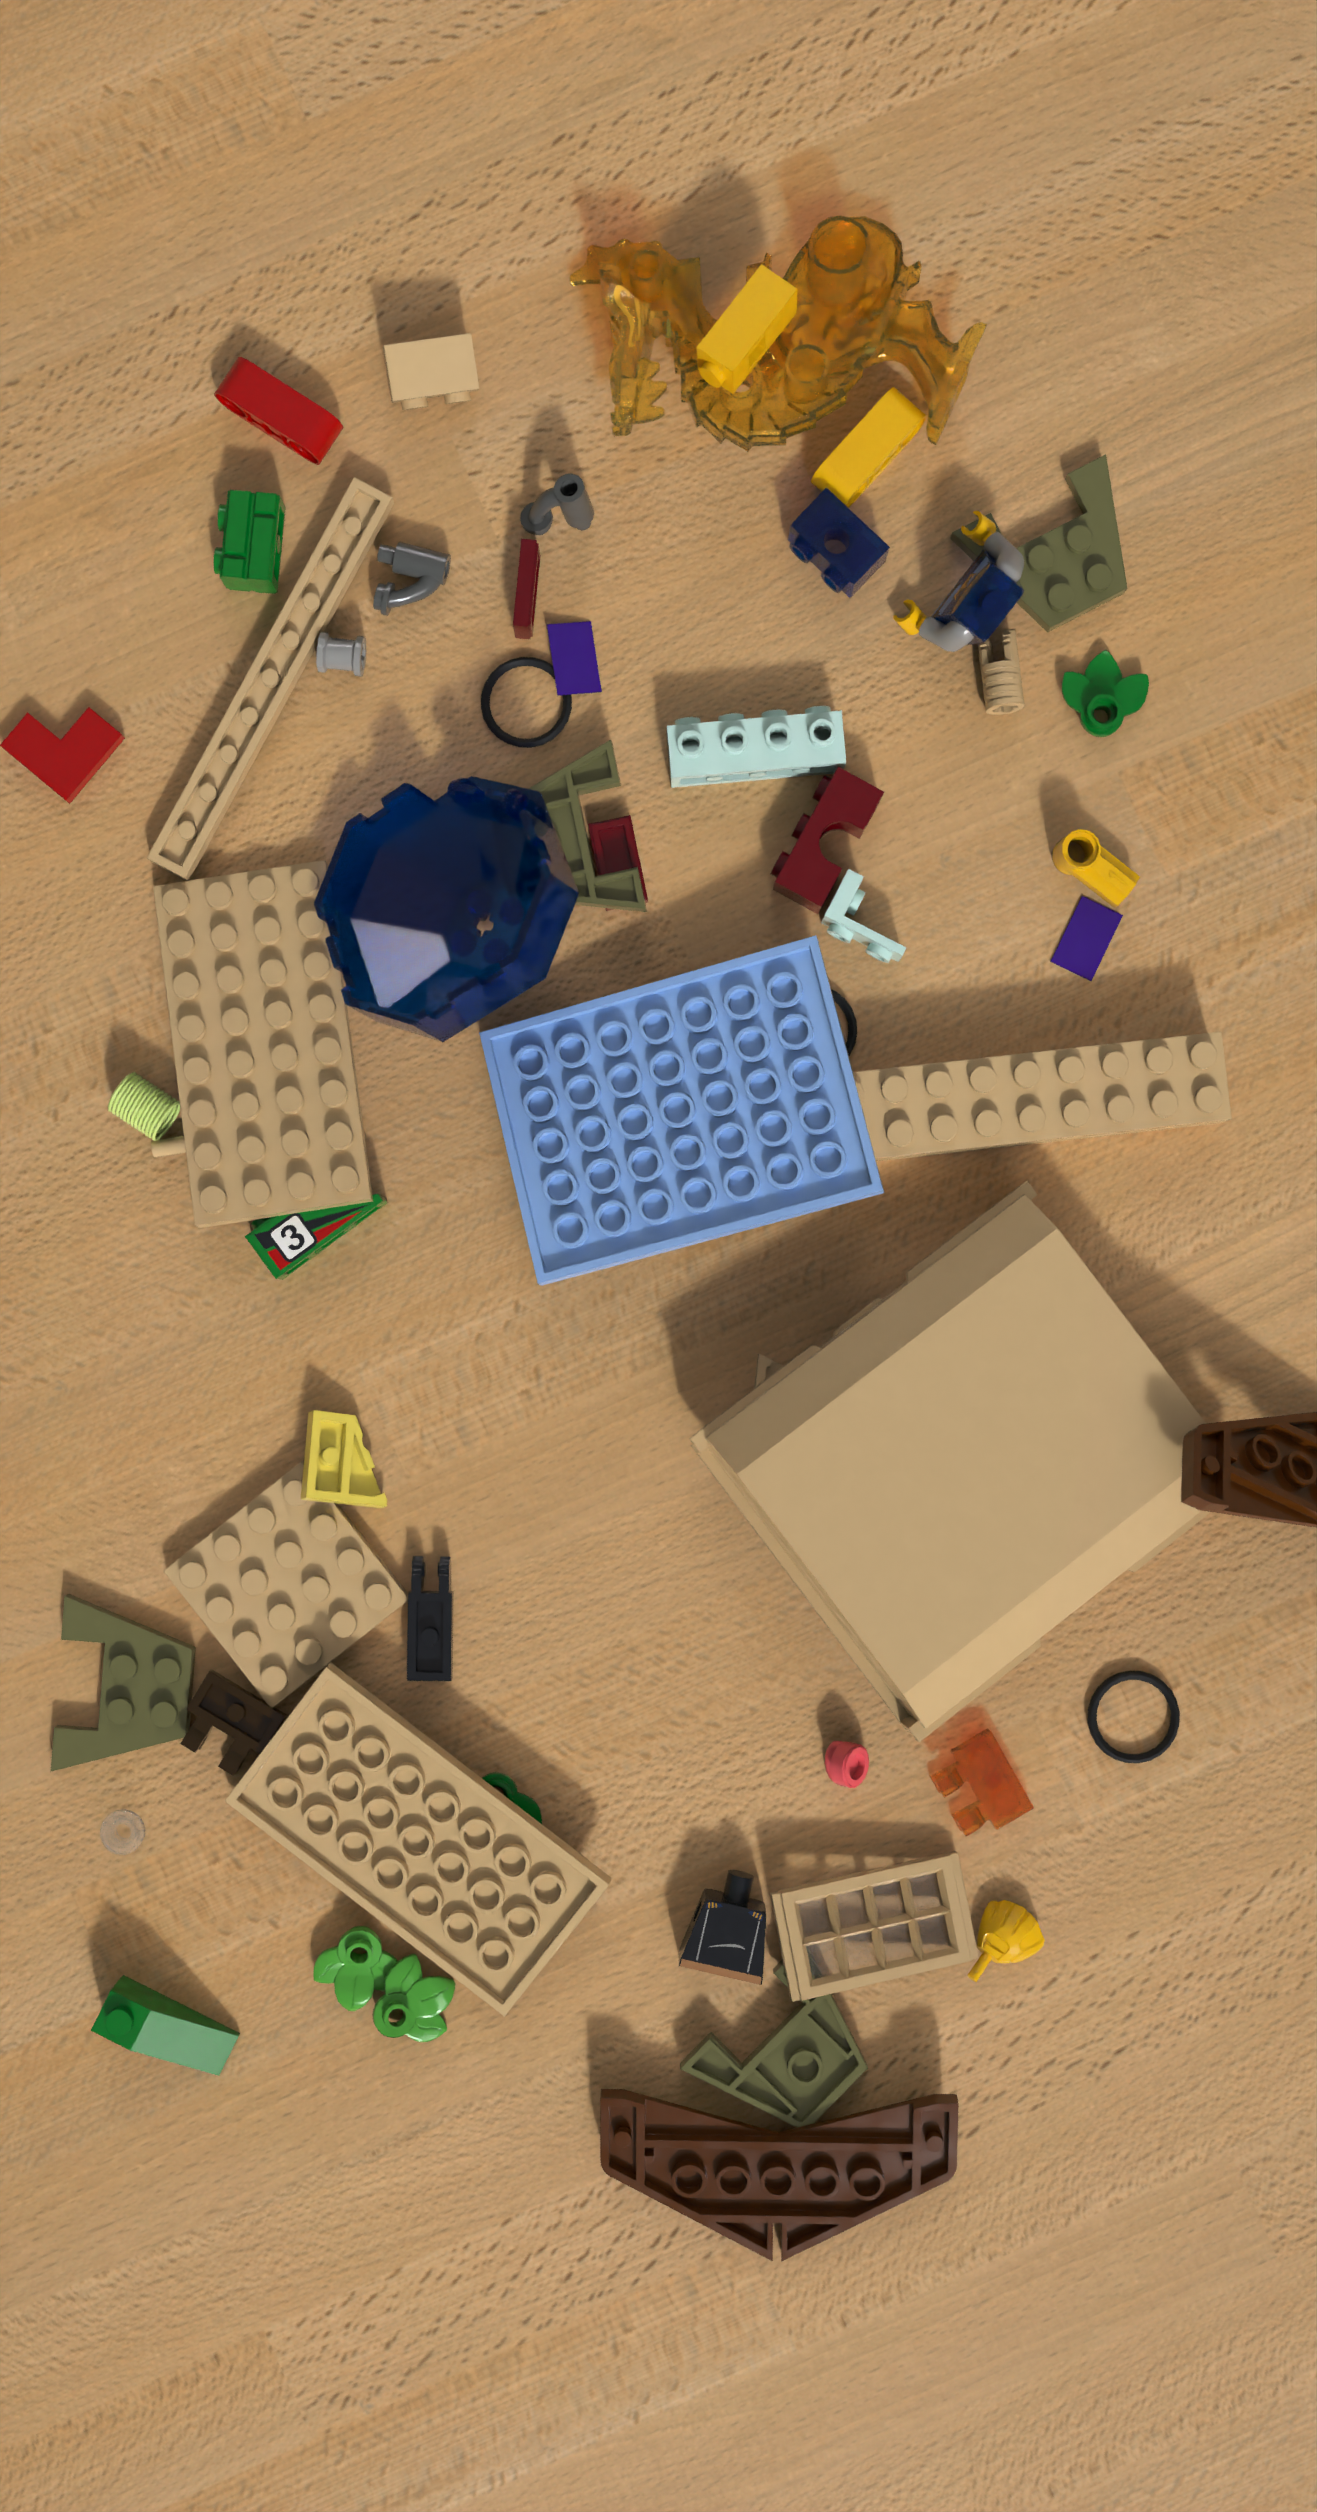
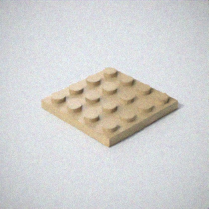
M304 1461L292 1468L164 1570V1573L266 1703L272 1708L408 1601L407 1591L337 1503L301 1500Z

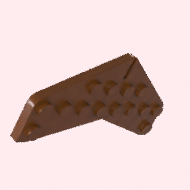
M1317 1412L1207 1423L1192 1429L1183 1438L1181 1502L1201 1511L1317 1528Z
M601 2089L600 2161L604 2172L610 2177L773 2261V2223H781L782 2262L949 2181L957 2169L959 2103L957 2094H932L794 2129L775 2132L625 2089Z

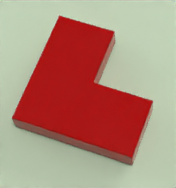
M88 707L61 740L27 712L0 746L70 804L123 742L125 737Z

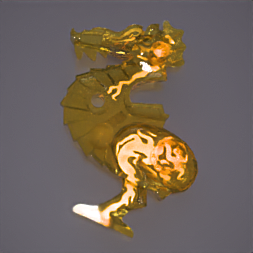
M840 215L828 217L815 227L810 238L795 256L783 277L784 280L798 289L797 313L741 385H746L750 389L745 392L735 391L732 394L722 386L716 388L707 383L700 375L697 366V346L717 322V319L710 315L702 301L700 257L677 260L662 248L659 241L633 243L624 238L611 247L588 246L585 264L573 272L569 278L570 284L573 286L600 284L603 304L609 309L611 341L614 348L609 362V377L612 402L616 405L614 408L615 412L610 414L611 421L616 426L612 428L613 436H627L631 434L634 424L655 421L665 415L663 407L653 406L652 404L665 393L667 383L651 380L660 371V364L650 361L654 340L663 333L666 347H672L675 374L681 375V402L688 403L695 426L702 425L721 444L724 439H727L747 452L750 451L752 446L786 445V438L816 428V421L846 404V394L863 377V369L883 361H896L903 364L915 378L929 409L926 435L932 444L937 445L964 387L971 359L987 326L983 322L976 323L966 330L957 343L950 342L938 328L931 301H905L907 291L920 281L922 266L920 261L909 267L904 264L902 242L896 233L883 223L866 216L846 217ZM766 253L763 262L747 265L746 283L761 264L772 271V255Z

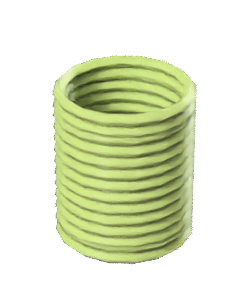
M132 1072L120 1082L113 1092L108 1103V1111L112 1112L116 1117H120L121 1120L127 1122L134 1129H138L148 1138L156 1141L174 1123L180 1111V1101L172 1098L171 1095L168 1096V1093H165L163 1090L161 1091L160 1088L154 1086L150 1081H146L142 1076L137 1075L136 1072Z

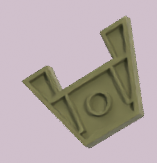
M1106 454L1068 473L1065 478L1083 514L1016 548L1024 558V568L1018 582L1013 581L1010 588L1005 592L1047 633L1123 595L1127 590ZM992 514L986 515L987 518L995 523L996 532L1001 533ZM979 519L965 527L970 531L977 526ZM961 528L952 532L950 539L974 562L982 551L987 555L990 566L985 573L988 576L997 568L996 560L985 551L984 546L977 545L965 536ZM983 556V559L980 557L976 564L979 566L986 556Z
M611 740L492 810L511 898L647 912L638 867L596 876L579 795L621 786Z
M71 1594L65 1595L61 1640L105 1643L98 1728L66 1725L54 1727L51 1771L184 1738L190 1727L191 1712L186 1709L192 1700L196 1647Z
M806 1946L812 1979L823 1977L809 1947ZM782 1959L773 1968V1973L788 1987ZM832 1994L803 2000L743 2062L710 2032L680 2063L681 2070L797 2128L814 2124L868 2069L867 2063Z

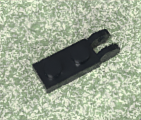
M413 1556L411 1591L408 1592L407 1681H452L454 1591H450L451 1557L440 1556V1562L438 1563L439 1591H423L426 1564L423 1556Z

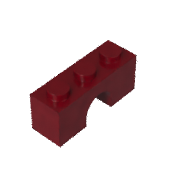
M840 767L837 768L832 778L824 775L812 797L818 801L815 810L811 816L803 813L791 835L798 841L790 854L782 851L770 873L777 877L773 890L819 914L842 870L841 867L831 863L823 856L819 845L820 839L825 834L836 830L847 832L860 839L878 807L884 791Z

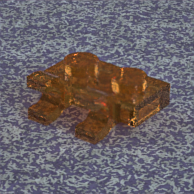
M988 1728L951 1749L950 1751L956 1762L930 1776L937 1791L944 1798L958 1790L964 1782L968 1781L978 1800L951 1814L957 1827L965 1836L981 1828L987 1820L998 1830L1034 1809L992 1731Z

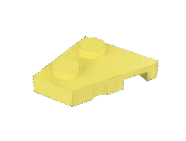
M318 1410L308 1412L301 1500L374 1508L387 1507L385 1492L380 1493L372 1468H375L370 1452L363 1445V1433L356 1415Z

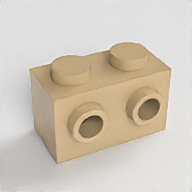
M471 333L383 346L392 403L401 402L402 410L428 407L427 398L444 396L445 404L471 401L470 392L480 389Z

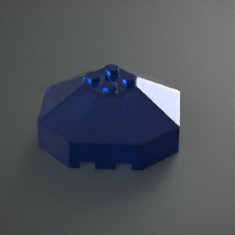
M473 776L468 779L460 777L457 780L451 781L448 786V792L434 801L412 784L403 783L381 798L384 808L369 818L359 813L346 822L314 901L318 918L327 923L330 936L325 938L333 967L342 972L346 987L341 989L345 1005L376 1022L445 1042L546 979L579 892L540 791ZM490 915L489 921L494 923L491 931L485 930L481 936L482 931L477 928L478 923L486 921Z

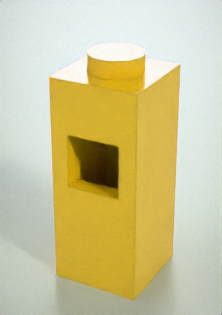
M761 264L697 346V366L702 378L711 386L716 388L722 386L734 394L797 313L798 289Z

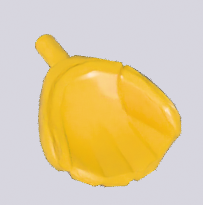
M1007 1900L999 1902L990 1901L987 1904L981 1918L977 1937V1948L982 1954L967 1975L972 1981H978L991 1960L995 1963H1017L1034 1955L1044 1946L1045 1939L1038 1921L1031 1913L1027 1912L1026 1908Z

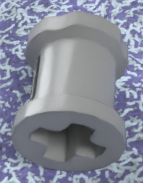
M321 632L318 638L316 654L318 672L325 673L328 669L353 671L355 676L362 677L366 663V638L363 636H357L356 640L330 638L328 633Z

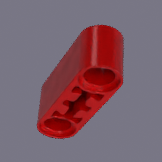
M237 357L214 393L216 399L228 410L316 465H320L343 430L341 422L329 411L243 357Z

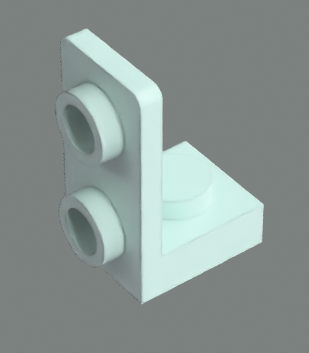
M848 869L821 923L828 926L827 933L845 943H850L854 939L867 946L866 953L873 958L885 963H889L890 959L899 962L906 947L845 916L846 912L853 916L855 915L866 893L858 889L864 876Z

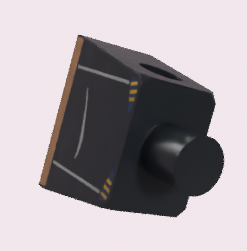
M728 1870L724 1892L704 1889L679 1949V1966L762 1985L766 1908L764 1902L749 1898L754 1880L753 1875L739 1870Z

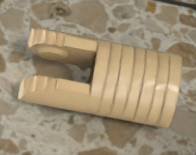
M1015 628L1003 632L1002 643L1005 660L994 662L993 646L988 635L977 637L986 713L990 715L1009 714L1025 707Z

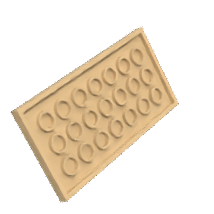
M314 861L153 886L195 1226L204 1228L373 1202L330 877L326 861Z
M331 1662L326 1666L225 1800L226 1803L504 2017L607 1889L612 1879Z

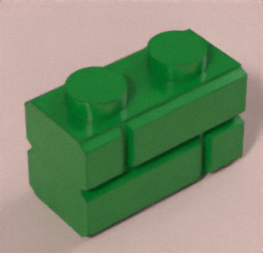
M229 490L227 504L219 505L218 529L224 532L223 546L215 548L213 564L215 574H220V579L229 590L278 593L286 510L280 495L275 493Z

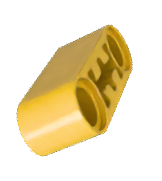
M892 387L824 460L813 475L811 483L842 511H846L913 439L925 423L927 415L899 390Z

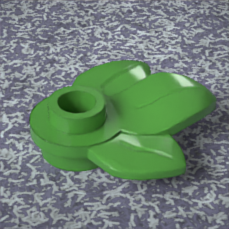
M356 1926L342 1935L338 1946L326 1949L318 1956L314 1965L313 1977L314 1981L319 1983H334L338 2002L348 2011H356L368 2003L374 1993V1989L385 1992V1976L398 1961L393 1955L382 1950L381 1940L372 1929L366 1926ZM361 1947L364 1948L367 1952L363 1954H358L353 1952L352 1950L354 1948Z
M410 1954L405 1956L385 1976V1994L378 1999L373 2009L374 2025L381 2034L391 2038L407 2035L417 2042H428L438 2038L447 2031L446 2023L439 2013L450 2004L455 1991V1981L452 1978L443 1976H427L423 1978L417 1955ZM402 2009L403 2016L399 2021L390 2022L388 2020L392 2010Z

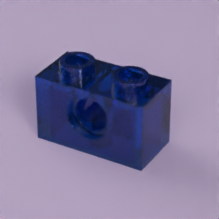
M825 488L796 518L789 529V547L795 556L806 564L811 561L822 572L821 577L830 589L836 593L843 591L849 598L886 562L890 549L877 534L828 488ZM829 540H839L845 545L846 550L842 553L834 554L829 552L824 544Z

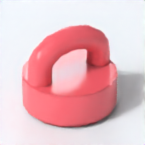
M833 1741L826 1749V1772L829 1778L837 1785L856 1788L865 1779L869 1768V1756L865 1747L853 1742Z

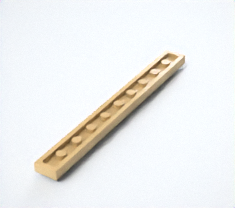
M356 477L353 478L148 854L147 859L186 881L190 880L317 647L320 633L325 632L394 505L393 497Z

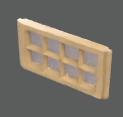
M956 1851L770 1893L790 2000L792 2002L940 1969L979 1958L959 1855Z

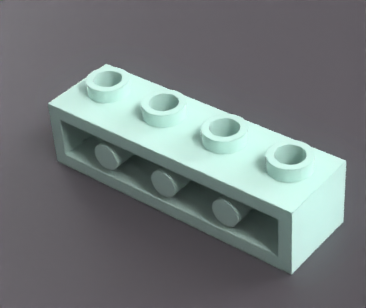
M829 706L810 707L805 709V714L787 715L786 710H769L763 712L759 718L744 719L743 714L731 713L719 716L718 721L702 723L700 718L685 717L677 719L675 725H667L671 788L834 774L838 767L844 769L846 765L842 710L831 711Z

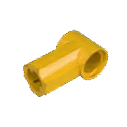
M1078 829L1070 832L1056 843L1052 851L1054 866L1060 872L1066 875H1073L1113 908L1118 907L1130 894L1140 878L1138 874L1103 848L1095 834L1088 830ZM1070 842L1077 843L1083 848L1085 853L1083 863L1075 862L1069 857L1068 845Z

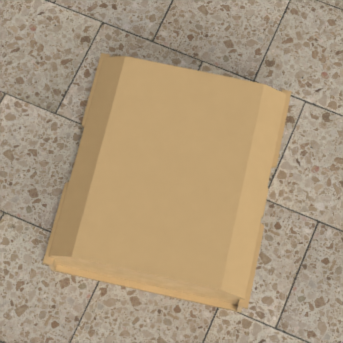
M1028 1181L1024 1182L906 1272L907 1281L883 1299L876 1298L834 1330L833 1337L820 1347L814 1345L808 1347L689 1438L693 1443L691 1447L900 1724L918 1742L925 1739L1040 1648V1638L1123 1572L1126 1570L1136 1572L1210 1513L1181 1502L1183 1438L1186 1433L1201 1424H1206V1422L1060 1230L1031 1201L1038 1194Z

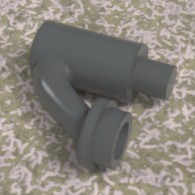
M565 474L556 481L553 488L543 492L535 502L526 505L520 515L523 528L533 535L545 534L553 522L551 509L560 506L568 525L581 531L588 529L594 518V508L582 479L575 474Z
M398 542L396 547L381 544L378 551V562L392 565L394 573L420 580L400 590H395V583H379L374 596V609L380 610L382 615L388 616L391 608L414 603L430 596L438 589L440 584L445 585L449 574L451 555L403 542Z

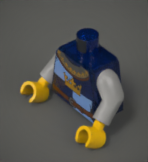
M973 511L979 518L977 526L970 531L962 525L961 531L977 545L984 546V549L933 615L927 618L915 602L909 599L904 600L903 604L910 610V613L904 618H898L896 615H893V619L908 635L919 633L922 638L950 652L958 651L969 644L984 643L1025 591L1019 581L1024 568L1022 554L1001 533L996 532L995 523L979 511Z

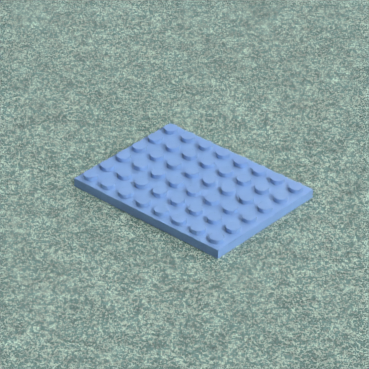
M816 935L479 1032L537 1283L541 1286L884 1193Z

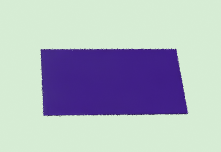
M591 621L547 624L557 696L602 692Z
M1082 896L1050 962L1092 981L1123 915Z

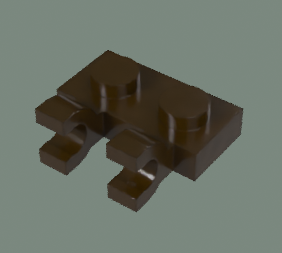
M210 1670L186 1709L196 1715L197 1718L180 1744L196 1753L198 1749L202 1748L213 1726L235 1739L218 1766L229 1774L234 1775L239 1771L250 1749L261 1754L276 1734L287 1714L275 1707L272 1708L264 1700L214 1670Z

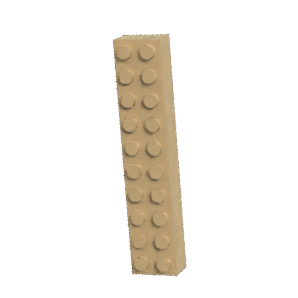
M1222 1031L853 1072L876 1161L1211 1125L1232 1119Z

